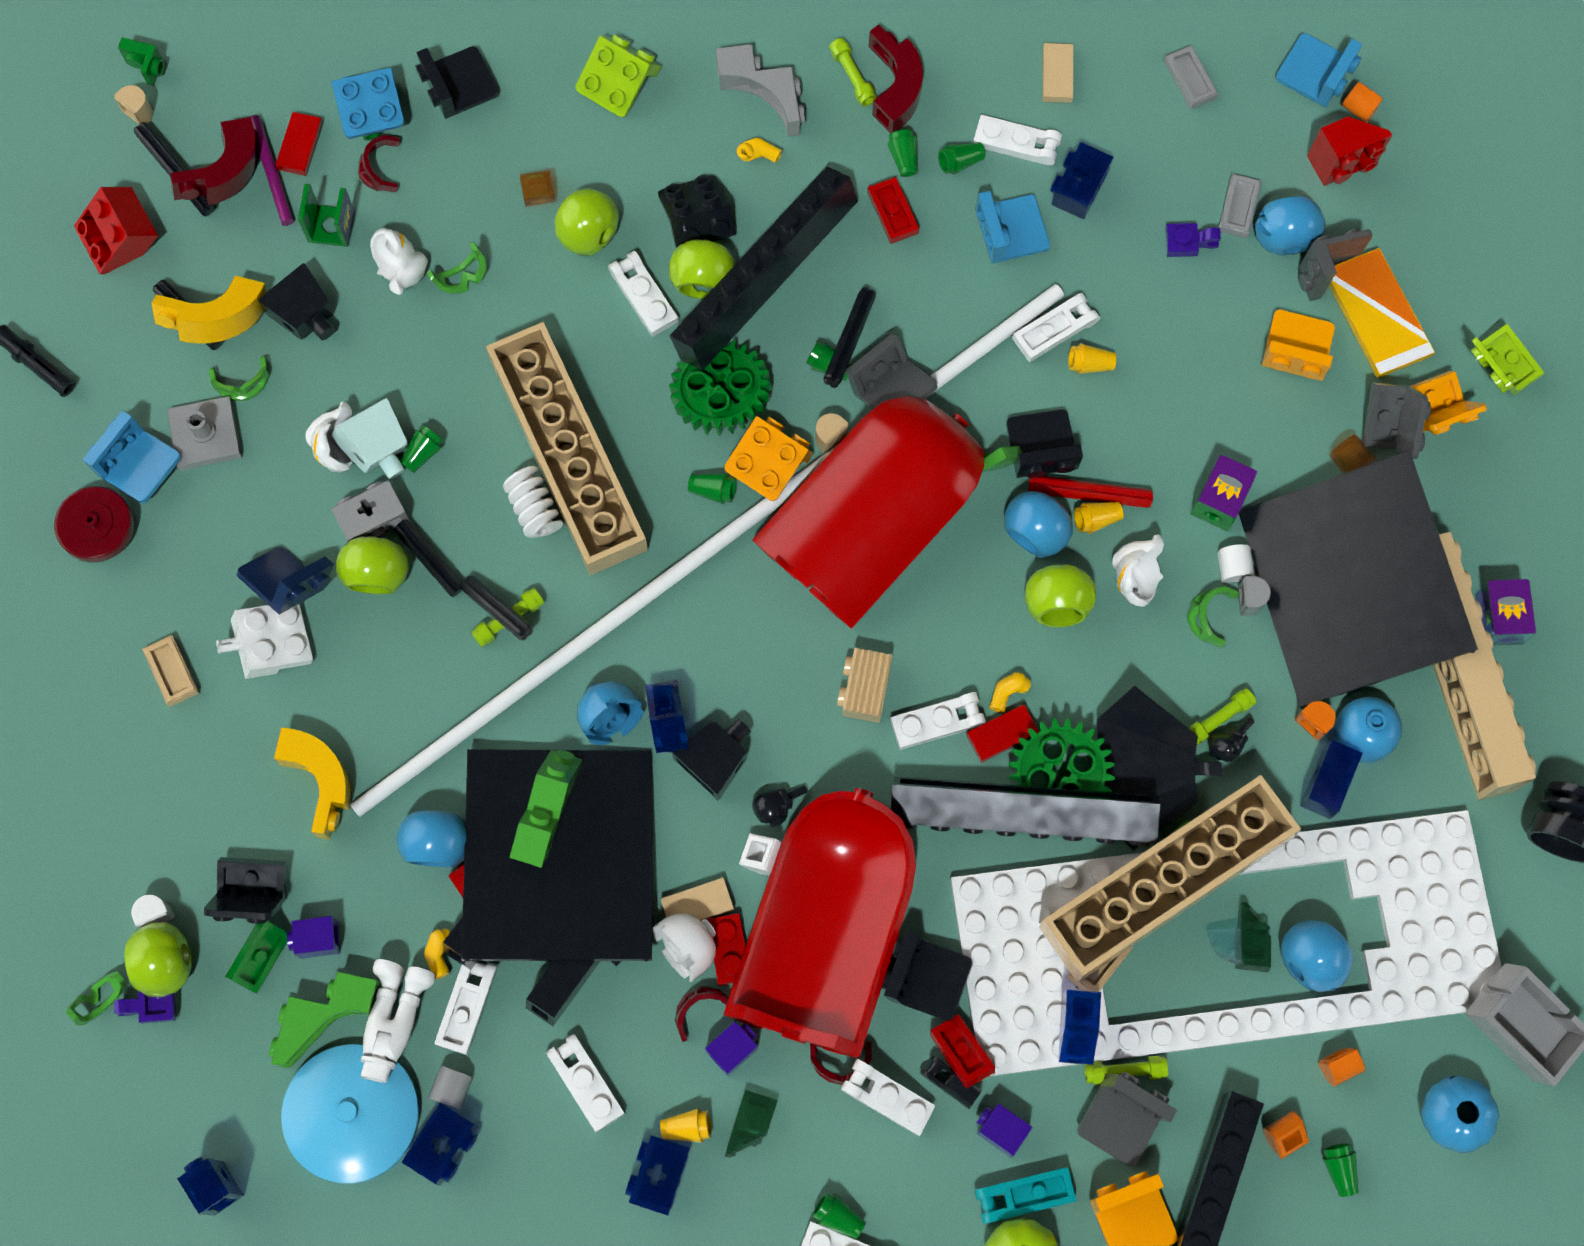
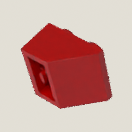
M1347 116L1320 128L1307 157L1323 186L1333 182L1340 184L1348 180L1356 172L1362 171V173H1366L1374 169L1379 164L1378 161L1381 155L1386 151V146L1392 134L1390 130Z
M100 187L73 225L99 275L107 274L143 256L158 237L132 187Z

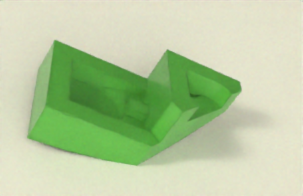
M1000 447L990 455L988 451H983L984 468L982 472L999 470L1014 464L1018 454L1022 453L1020 447Z

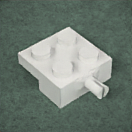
M299 604L280 615L269 605L234 610L231 624L235 638L216 641L219 654L238 650L245 679L277 674L279 669L309 665L313 661Z

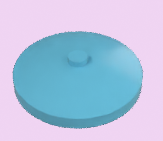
M340 1045L315 1055L293 1077L285 1093L282 1105L281 1120L283 1134L287 1146L295 1159L315 1176L336 1183H361L388 1172L408 1152L419 1125V1097L409 1073L396 1061V1069L390 1070L387 1083L361 1078L360 1075L364 1065L360 1061L363 1056V1045Z

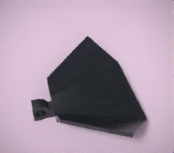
M1135 685L1097 718V740L1104 738V742L1099 748L1101 751L1111 750V753L1104 757L1105 762L1115 763V766L1106 769V773L1114 776L1115 780L1105 781L1104 785L1110 788L1111 792L1159 795L1158 832L1198 802L1195 775L1222 776V763L1196 762L1198 736ZM1122 840L1133 851L1139 847L1130 844L1129 841Z

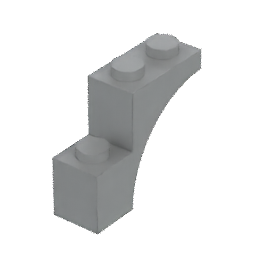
M752 44L716 48V64L720 90L744 91L761 98L778 113L786 128L787 136L800 135V123H805L803 104L797 105L796 96H801L799 78H793L792 67L761 70L759 55L753 56Z

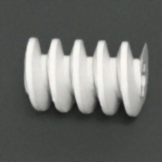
M528 466L515 472L503 484L504 491L509 494V502L514 505V513L519 516V524L524 527V535L528 538H538L552 534L563 526L561 520L552 521L559 513L556 509L547 510L554 502L551 498L542 499L549 491L545 487L537 488L544 481L540 476L532 478L539 471L538 467Z

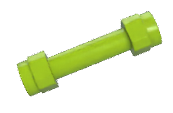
M844 38L834 40L829 45L831 55L835 62L842 64L855 88L854 96L862 107L873 104V100L877 98L875 90L871 83H866L850 56L852 49Z
M532 588L520 595L521 601L511 608L522 616L527 611L533 613L544 604V601L535 588ZM494 619L487 625L484 622L480 623L470 633L482 648L494 641L493 635L505 627Z
M1244 688L1232 696L1230 703L1201 723L1196 721L1188 728L1198 736L1197 745L1209 737L1208 733L1238 712L1245 713L1257 704L1254 695L1247 688Z
M1148 1056L1147 1062L1103 1065L1101 1060L1091 1061V1063H1084L1086 1084L1093 1083V1085L1102 1084L1107 1074L1121 1075L1122 1072L1132 1076L1149 1075L1150 1080H1158L1168 1077L1166 1057Z

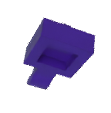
M1197 223L1167 224L1165 228L1167 257L1198 256L1199 248H1218L1219 241H1221L1220 228L1216 227L1198 231Z
M138 991V999L114 1000V1014H118V1016L139 1014V1023L141 1024L176 1021L175 993L164 997H148Z

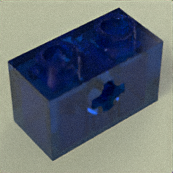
M1080 142L1076 152L1070 150L1065 159L1063 167L1066 168L1064 175H1057L1052 184L1050 192L1054 193L1051 205L1084 220L1110 171L1114 157Z
M678 680L645 685L656 753L676 752L680 749L689 748Z
M1331 740L1321 752L1300 806L1328 819L1334 817L1341 809L1363 753L1335 740Z
M439 1103L401 1163L435 1185L441 1186L443 1181L449 1183L459 1168V1165L455 1162L462 1151L468 1153L476 1142L478 1135L475 1131L478 1126L446 1105ZM449 1137L447 1145L451 1147L449 1152L442 1151L437 1155L439 1147L436 1146V1142L438 1140L445 1141Z
M652 1135L649 1142L642 1141L636 1161L642 1163L638 1175L631 1174L625 1192L626 1195L631 1196L629 1203L670 1216L691 1149ZM657 1165H661L662 1172L666 1174L665 1180H658L657 1184L653 1185L651 1184L652 1178L648 1175V1171L650 1169L655 1170Z
M197 1158L183 1168L186 1173L177 1178L196 1211L201 1215L216 1216L244 1197L225 1163L220 1160Z

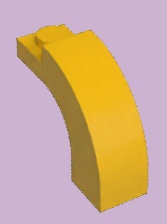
M235 275L227 291L222 296L206 303H188L156 294L151 302L154 321L156 325L178 330L179 341L198 344L224 341L245 332L256 323L263 313L258 299L266 293L263 282Z
M281 727L274 759L280 766L302 769L315 776L319 787V798L311 832L317 838L330 840L332 831L336 832L339 825L340 813L336 812L337 808L350 810L351 785L347 772L341 761L324 742L306 732Z

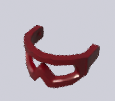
M378 136L365 146L364 152L358 161V175L367 187L376 191L396 192L398 190L397 183L386 182L374 173L368 158L371 152L383 145L397 147L400 140L398 137Z
M700 986L696 990L688 991L683 995L677 1005L676 1017L674 1019L682 1042L687 1041V1033L683 1030L685 1013L693 1004L704 999L719 1000L726 1005L729 997L720 989Z
M871 1041L866 1042L864 1047L866 1051L864 1062L868 1065L872 1062ZM810 1043L811 1065L819 1076L829 1083L843 1085L845 1080H850L853 1072L848 1075L839 1076L825 1070L816 1058V1045Z

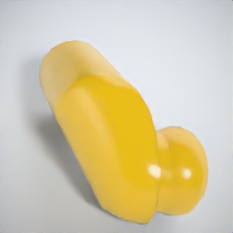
M754 138L742 142L737 147L736 152L737 156L743 161L764 157L776 164L780 160L783 150L761 138Z
M1014 672L998 681L989 709L998 713H1004L1010 695L1016 692L1026 693L1031 687L1030 679L1025 677L1024 673Z
M446 928L434 930L430 934L424 950L427 964L431 972L436 975L435 980L450 974L442 956L443 941L451 932Z

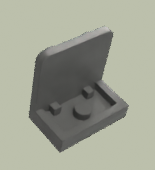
M1357 228L1349 230L1341 236L1331 238L1330 235H1326L1314 240L1298 268L1300 272V286L1304 292H1307L1309 301L1322 298L1337 273L1334 265L1360 256L1373 236L1370 229L1361 231Z
M890 334L846 369V375L854 395L872 409L882 402L901 396L927 398L938 387L935 379L907 360L902 343L894 334Z
M1372 382L1362 444L1366 447L1396 449L1401 453L1410 450L1413 459H1417L1419 451H1422L1425 445L1423 428L1425 420H1428L1431 412V404L1428 401V397L1410 386Z
M1122 1072L1121 1075L1107 1074L1084 1115L1077 1133L1081 1138L1125 1165L1135 1166L1159 1121L1171 1122L1177 1110L1168 1105L1170 1099L1165 1095L1152 1089L1149 1093L1139 1087L1141 1081L1126 1072Z

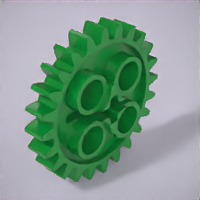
M734 340L730 343L729 347H724L703 370L709 375H706L689 363L685 364L682 362H677L679 372L671 374L674 383L669 384L672 394L670 398L672 404L675 405L676 414L682 416L684 424L691 422L695 431L703 425L704 432L707 435L712 428H716L718 436H721L723 428L726 427L733 434L734 425L737 424L742 429H745L744 420L749 419L753 421L755 419L754 411L763 413L764 407L762 402H769L770 400L768 391H771V384L768 381L770 375L764 360H759L756 351L749 353L746 344L738 350ZM720 366H727L722 370H716ZM743 384L748 385L747 387L742 389L737 388L738 386ZM697 386H704L700 390H693ZM717 405H725L721 409H714Z
M1053 718L1052 728L1048 729L1043 722H1040L1041 732L1037 734L1029 728L1028 732L1031 739L1029 741L1023 738L1018 739L1024 748L1022 750H1012V753L1019 757L1016 762H1009L1008 765L1016 768L1017 773L1008 777L1010 780H1018L1019 785L1032 786L1030 782L1031 775L1035 771L1042 770L1048 774L1050 781L1047 787L1051 788L1056 777L1052 767L1054 765L1059 766L1062 763L1068 745L1073 744L1075 748L1066 768L1071 772L1070 776H1063L1058 788H1062L1067 783H1074L1078 786L1079 790L1111 792L1112 790L1104 784L1105 781L1115 780V777L1107 774L1106 769L1115 766V763L1105 762L1104 757L1108 756L1111 750H1100L1099 747L1104 742V738L1094 741L1092 736L1095 729L1092 728L1085 734L1082 732L1083 722H1080L1074 729L1071 728L1070 718L1066 719L1063 727H1059L1056 718ZM1054 740L1060 743L1062 753L1057 759H1049L1044 755L1043 746L1047 741ZM1079 753H1086L1092 759V766L1086 772H1080L1074 767V758Z

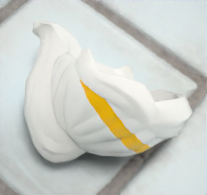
M380 228L375 231L371 238L370 247L373 258L379 268L377 274L390 280V290L401 295L404 289L416 285L424 277L428 259L423 253L415 251L412 243L402 233L386 228Z
M345 401L340 402L338 409L323 413L316 418L306 431V442L311 446L315 459L331 472L341 473L349 470L353 465L350 457L331 438L335 427L352 416V409Z
M1159 534L1154 535L1152 540L1133 541L1123 545L1113 556L1112 565L1116 570L1117 587L1131 605L1140 607L1148 605L1156 593L1158 583L1163 578L1156 559L1164 547L1163 539Z

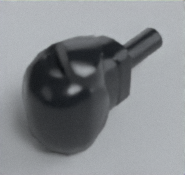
M1248 717L1238 729L1229 727L1223 734L1211 733L1207 741L1209 743L1210 755L1224 762L1235 760L1248 741L1245 732L1254 724V720Z
M803 785L788 793L783 787L778 790L773 789L757 795L752 802L754 814L761 823H769L772 827L779 826L786 821L788 810L792 809L791 800L806 794L807 789Z

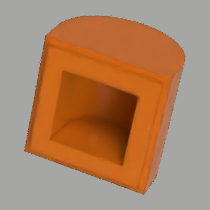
M1358 82L1350 91L1342 106L1367 123L1378 111L1383 99L1367 86Z
M1314 701L1301 711L1295 718V721L1313 738L1319 741L1333 727L1336 716L1329 704L1322 701Z
M1343 1048L1319 1060L1318 1063L1326 1080L1333 1087L1365 1071L1362 1058L1358 1050L1354 1048Z
M1294 1111L1287 1113L1263 1128L1266 1140L1280 1159L1309 1142L1303 1120Z

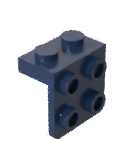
M277 547L239 567L236 575L280 615L323 591L330 583L329 576L334 563L324 556L304 567L284 548Z

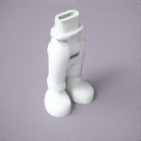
M376 959L372 969L375 976L381 981V988L377 991L376 1001L370 1011L364 1031L363 1056L360 1060L364 1065L360 1077L375 1082L387 1083L390 1070L396 1069L395 1063L408 1043L415 1020L416 1009L420 1003L419 995L434 984L436 975L424 968L408 967L405 976L404 992L401 994L396 1015L393 1020H390L405 969L395 962Z

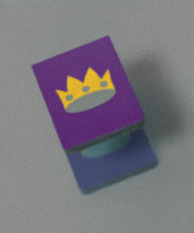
M1528 579L1488 581L1486 584L1487 591H1478L1475 596L1482 609L1481 621L1485 631H1488L1492 637L1493 646L1523 645L1536 634L1530 581Z

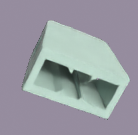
M387 398L340 423L332 432L331 438L364 473H368L380 466L388 479L391 480L405 471L397 456L403 452L408 444Z

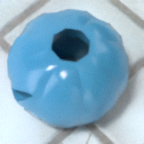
M1296 196L1278 199L1266 204L1259 213L1258 219L1255 222L1256 237L1261 246L1268 252L1285 256L1308 251L1314 240L1323 236L1325 232V218L1319 205L1308 197Z
M1037 491L1021 493L1006 508L1004 527L1007 534L1017 544L1039 558L1056 555L1067 546L1073 535V522L1067 510L1057 500L1045 493Z
M421 810L411 813L403 820L397 834L399 853L405 862L410 864L457 867L464 859L466 843L465 820L451 812Z
M1306 919L1293 925L1283 936L1281 956L1284 965L1290 975L1310 991H1334L1336 988L1341 987L1350 976L1353 962L1352 950L1340 932L1326 921Z
M1461 1075L1449 1076L1433 1084L1425 1095L1421 1111L1423 1125L1431 1139L1441 1147L1458 1153L1473 1152L1488 1144L1496 1133L1497 1122L1500 1117L1498 1105L1488 1088L1478 1080L1469 1079ZM1468 1101L1474 1112V1123L1465 1124L1458 1118L1457 1107L1461 1102Z

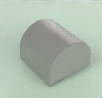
M1245 576L1239 584L1241 616L1256 615L1268 602L1271 591L1264 579L1256 576Z
M440 1066L428 1099L461 1110L473 1078L461 1072Z

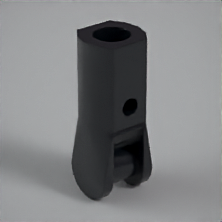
M931 1055L929 1058L931 1063L925 1071L921 1070L920 1074L963 1106L970 1109L982 1090L975 1085L966 1089L951 1067ZM942 1069L951 1075L945 1084L936 1079Z

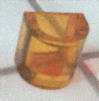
M550 170L520 174L525 207L555 202Z
M1356 434L1340 443L1329 455L1343 473L1367 466L1375 460V457Z

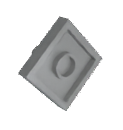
M229 396L167 409L173 448L181 455V460L176 465L179 471L242 458L232 400Z

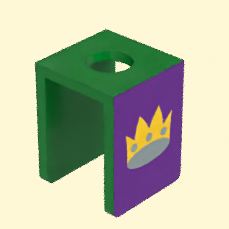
M304 184L298 221L308 243L348 247L355 211L346 188H340L337 207L319 205L311 185ZM333 218L337 231L327 233L322 229V225L327 219Z
M1220 455L1208 476L1191 515L1228 532L1237 518L1257 475V471L1224 455Z

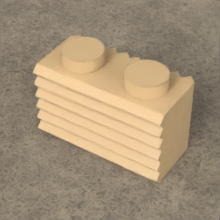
M854 648L853 657L846 656L843 675L849 676L847 688L840 687L837 706L843 707L842 716L880 723L893 655Z

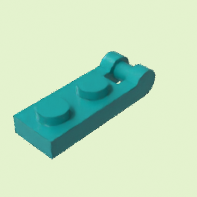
M1068 1167L974 1190L976 1199L981 1201L983 1214L980 1215L983 1224L1077 1201ZM1003 1194L1006 1208L997 1210L993 1196Z

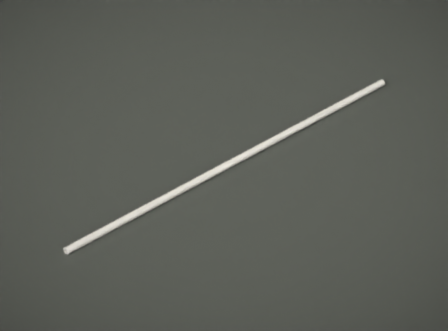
M1054 284L933 373L931 377L936 380L938 386L935 391L1064 297L1062 289L1057 284ZM836 446L791 478L778 500L770 501L767 498L761 500L352 802L350 806L356 814L361 817L787 502Z

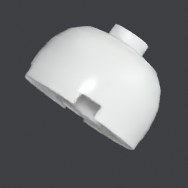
M678 913L663 919L652 929L656 942L661 939L664 942L665 949L662 950L663 955L684 979L689 976V981L693 982L712 964L716 954V946L713 940L716 932L706 919L700 921L694 915Z

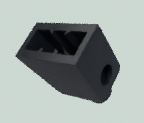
M304 263L258 299L267 316L301 340L314 332L323 341L328 339L335 331V327L328 321L334 314L332 305Z
M736 719L726 731L713 721L672 751L673 760L718 801L747 759V751L740 743L751 733V730L740 719Z

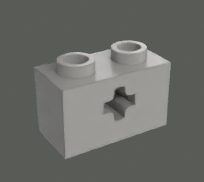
M389 480L383 483H373L366 488L365 492L355 497H345L337 503V506L331 508L348 542L358 537L372 536L379 538L393 531L395 526L402 520L406 519L409 521ZM369 509L373 512L371 516L366 514V511Z

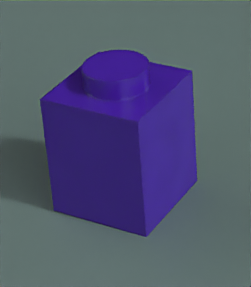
M333 916L291 921L292 930L287 931V943L289 950L294 951L295 956L303 959L340 954L338 921Z
M734 1021L705 1048V1052L727 1076H730L758 1050V1046L754 1043L758 1037L746 1023L740 1027Z
M999 1103L995 1105L993 1110L987 1106L976 1122L981 1126L977 1135L1010 1158L1015 1155L1033 1128Z

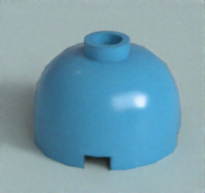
M608 681L593 684L586 690L577 707V720L590 743L605 745L612 743L613 741L610 737L619 731H622V737L631 732L643 717L644 711L641 708L642 702L630 687L617 681Z
M1366 696L1351 701L1340 711L1334 723V736L1338 747L1343 752L1346 751L1352 756V759L1358 762L1373 763L1384 759L1396 749L1402 736V722L1398 712L1390 703L1378 697Z

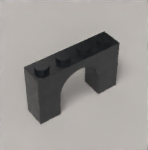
M462 916L443 941V953L471 971L478 961L466 962L461 960ZM551 961L545 974L526 998V1009L551 1026H554L600 961Z

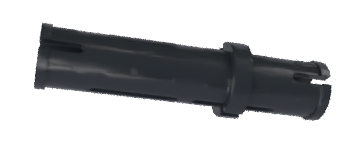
M7 325L0 326V345L11 354V358L16 363H23L40 379L57 391L61 397L68 396L76 386L75 381L34 349L33 343L20 338Z

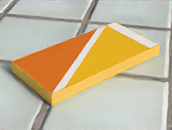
M1380 248L1334 265L1337 273L1331 281L1329 288L1377 379L1428 359L1435 354Z

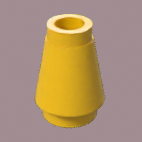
M1082 343L1070 348L1068 356L1070 371H1076L1077 374L1113 371L1115 369V352H1109Z
M1119 502L1082 503L1080 507L1074 510V521L1078 531L1088 534L1123 520L1124 517L1123 508Z
M700 1108L667 1119H661L660 1130L662 1139L703 1143L704 1139L712 1137V1122L709 1111H701Z

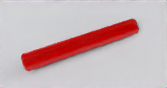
M1047 476L1029 478L1028 492L1037 491L1049 496L1104 503L1119 502L1121 505L1143 508L1151 507L1153 502V491L1150 489Z

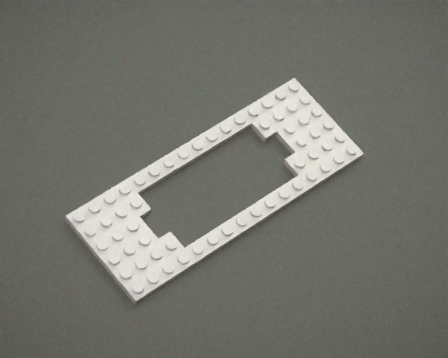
M1468 810L1298 832L1293 839L1241 873L1249 874L1343 861L1351 900L1377 897L1387 948L1364 950L1361 952L1369 991L1109 1025L1103 987L1095 998L1092 999L1081 989H1076L1075 985L1067 979L1070 971L1039 926L1044 918L1142 853L950 878L961 954L970 957L973 962L966 983L973 1035L995 1066V1073L989 1077L1082 1065L1084 1063H1091V1061L1101 1060L1104 1062L1462 1014L1470 1008L1482 991L1491 992L1487 985L1502 968Z

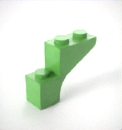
M565 750L550 751L536 774L527 810L518 824L510 858L542 868L550 853L559 820L579 773L582 759L576 758L572 753Z
M337 972L336 978L330 980L327 988L326 998L330 999L329 1005L289 997L287 1004H283L279 1012L278 1023L281 1024L279 1035L273 1038L270 1045L269 1057H272L271 1064L277 1067L290 1068L336 1020L349 1015L369 1016L376 1001L377 991L381 988V983L374 979Z

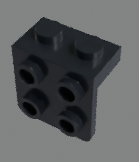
M468 47L435 62L428 48L416 52L419 64L415 65L418 76L422 83L427 81L430 87L427 93L434 108L439 106L445 119L495 99L498 96V89L476 47Z
M714 175L699 176L689 182L672 184L658 192L659 200L670 223L676 248L686 241L698 239L714 242L736 235L730 204Z
M1055 410L1008 418L1006 427L1010 446H1019L1022 453L1018 454L1014 463L1016 478H1035L1055 472L1068 473L1079 468L1083 458L1081 444L1074 445L1067 411Z
M220 857L217 861V893L204 907V915L222 922L231 921L234 918L247 919V922L253 924L267 922L286 900L287 862Z
M907 931L905 938H899L893 956L897 960L893 971L888 970L886 972L882 989L885 990L884 996L892 1002L945 1021L953 1020L973 966L971 958L925 942L919 935Z

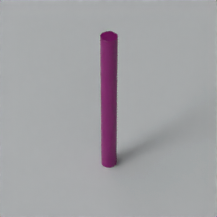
M253 115L251 119L260 159L281 224L288 226L294 221L260 116Z

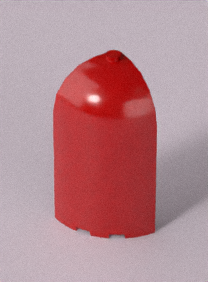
M901 396L882 402L856 424L752 541L807 589L812 585L809 592L839 620L852 629L968 500L977 487L984 468L983 448L966 430L969 424L960 415L954 413L951 417L925 398Z
M854 788L853 792L837 791L823 794L805 806L789 826L769 876L723 1013L724 1016L758 1029L763 1028L782 1033L781 1037L805 1045L806 1042H809L829 1052L857 1059L860 1058L911 897L916 870L913 840L902 819L885 804L873 799L874 794L861 788Z

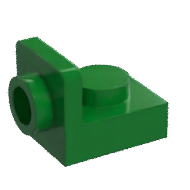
M121 37L118 49L125 62L134 68L141 69L147 84L154 86L157 77H160L164 70V60L157 47Z

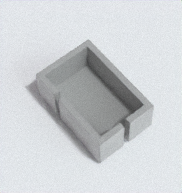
M1505 963L1487 985L1491 992L1482 991L1465 1012V1015L1533 1082L1555 1087L1584 1051V1023L1576 1015L1569 1014L1570 1009L1526 966Z

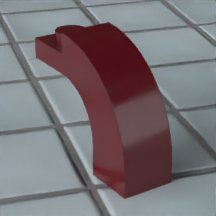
M878 24L869 32L868 47L889 67L895 81L889 89L873 100L872 116L891 134L907 124L917 109L921 94L923 69L920 56L912 42L906 38L898 45L895 36L889 31L886 32Z
M251 117L220 122L224 151L216 162L203 168L170 173L174 201L181 199L192 200L198 196L205 195L208 205H212L232 197L247 184L256 165L255 131Z

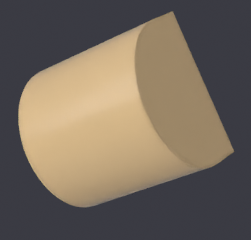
M128 85L122 87L114 95L120 110L138 125L141 122H150L153 116V109L141 88Z
M834 413L825 414L819 418L816 424L815 442L824 454L848 434V422L840 415Z

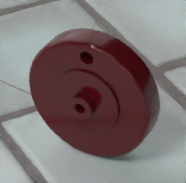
M90 486L73 492L61 503L56 512L54 531L59 544L72 557L84 562L97 563L109 560L125 549L132 538L135 522L130 506L121 495L106 487Z

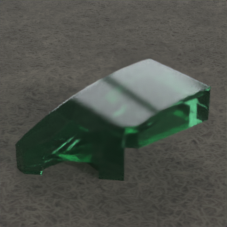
M1241 902L1237 922L1235 969L1269 972L1271 969V936L1268 932L1271 928L1266 922L1262 923L1249 910L1250 906L1247 902Z
M745 1090L725 1157L731 1158L736 1155V1152L751 1145L754 1147L761 1144L762 1138L768 1134L778 1100Z

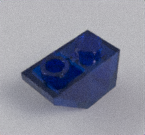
M1066 990L1062 994L1059 1063L1093 1065L1100 1027L1101 992Z

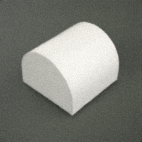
M1231 545L1218 551L1222 583L1241 582L1245 576H1255L1251 547L1249 545Z
M749 833L739 864L756 873L770 876L781 842L774 838Z
M144 895L138 898L133 904L131 911L135 926L138 928L153 922H167L175 917L171 906L155 895Z

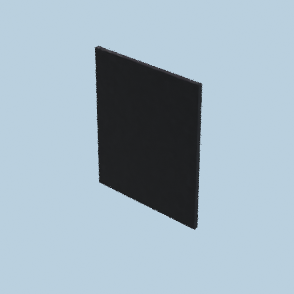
M1410 450L1239 511L1238 514L1248 545L1251 547V554L1258 577L1264 579L1270 587L1271 594L1267 605L1301 708L1314 701L1330 699L1468 653H1474L1478 650Z
M467 749L466 843L464 849L461 960L466 962L652 961L651 751L565 750L572 753L576 758L582 759V763L559 820L550 853L542 868L512 859L510 854L519 821L528 807L536 774L551 750Z

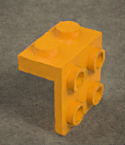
M1281 309L1275 311L1261 366L1322 381L1329 371L1333 359L1329 352L1335 330L1334 324Z
M1447 371L1410 386L1426 395L1431 404L1430 416L1428 420H1425L1423 432L1430 431L1433 435L1444 433L1451 429L1450 425L1459 421L1460 423H1468L1479 418L1478 414L1487 410L1485 403L1464 400L1456 371Z
M756 416L729 457L724 468L727 473L770 501H776L802 461L808 464L814 453L807 449L810 445L809 442L795 433L792 438L781 432L784 426L768 416L767 420L764 421Z
M1147 1170L1128 1177L1129 1185L1118 1189L1116 1184L1113 1183L1096 1190L1098 1197L1089 1200L1107 1246H1170L1178 1240L1177 1232L1159 1191L1160 1188L1164 1187L1159 1174L1149 1176Z

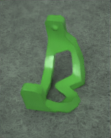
M474 241L469 244L472 250L471 254L460 265L441 273H434L432 270L426 272L430 280L436 284L440 291L442 290L450 294L463 293L468 291L469 282L479 284L486 272V259ZM475 259L479 262V267L475 274L463 272L460 284H446L445 278L460 273L471 265Z
M265 356L260 357V371L254 378L244 383L241 388L223 385L218 382L217 373L214 368L208 369L211 384L214 390L221 396H229L232 401L249 400L257 396L268 382V377L270 376ZM259 382L258 385H256L253 389L248 391L249 388H251L253 385Z
M1222 586L1204 591L1194 597L1190 602L1192 608L1187 613V622L1191 631L1201 641L1209 642L1217 647H1225L1226 641L1215 636L1208 625L1206 617L1207 605L1216 594H1223L1229 598L1236 599L1239 597L1240 592L1227 586ZM1198 613L1203 631L1200 630L1196 622V616L1198 615Z
M117 971L105 975L90 987V996L80 995L67 1007L66 1015L76 1026L85 1025L104 1013L114 1003V1000H117L122 994L126 985L124 978ZM108 981L111 983L114 992L98 1008L86 1016H82L74 1010L82 1002L97 1004L98 988Z

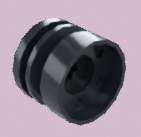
M1562 781L1549 782L1544 789L1545 797L1541 798L1539 806L1544 812L1534 815L1527 837L1534 845L1548 853L1570 861L1584 863V787Z

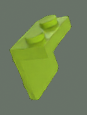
M614 34L613 37L600 35L575 88L578 93L615 115L625 117L628 115L646 76L657 77L662 66L654 61L655 56L641 48L636 51L629 47L630 41L618 34Z
M1508 324L1501 327L1482 342L1477 337L1471 340L1476 346L1471 352L1484 369L1488 366L1492 367L1494 372L1489 376L1503 394L1509 390L1514 397L1545 375L1544 371Z

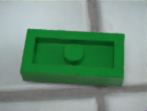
M268 921L255 924L225 977L257 994L287 942V932Z

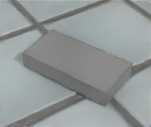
M1192 45L1164 57L1163 61L1190 110L1217 99L1218 92Z
M1232 173L1218 227L1222 233L1248 238L1261 180Z

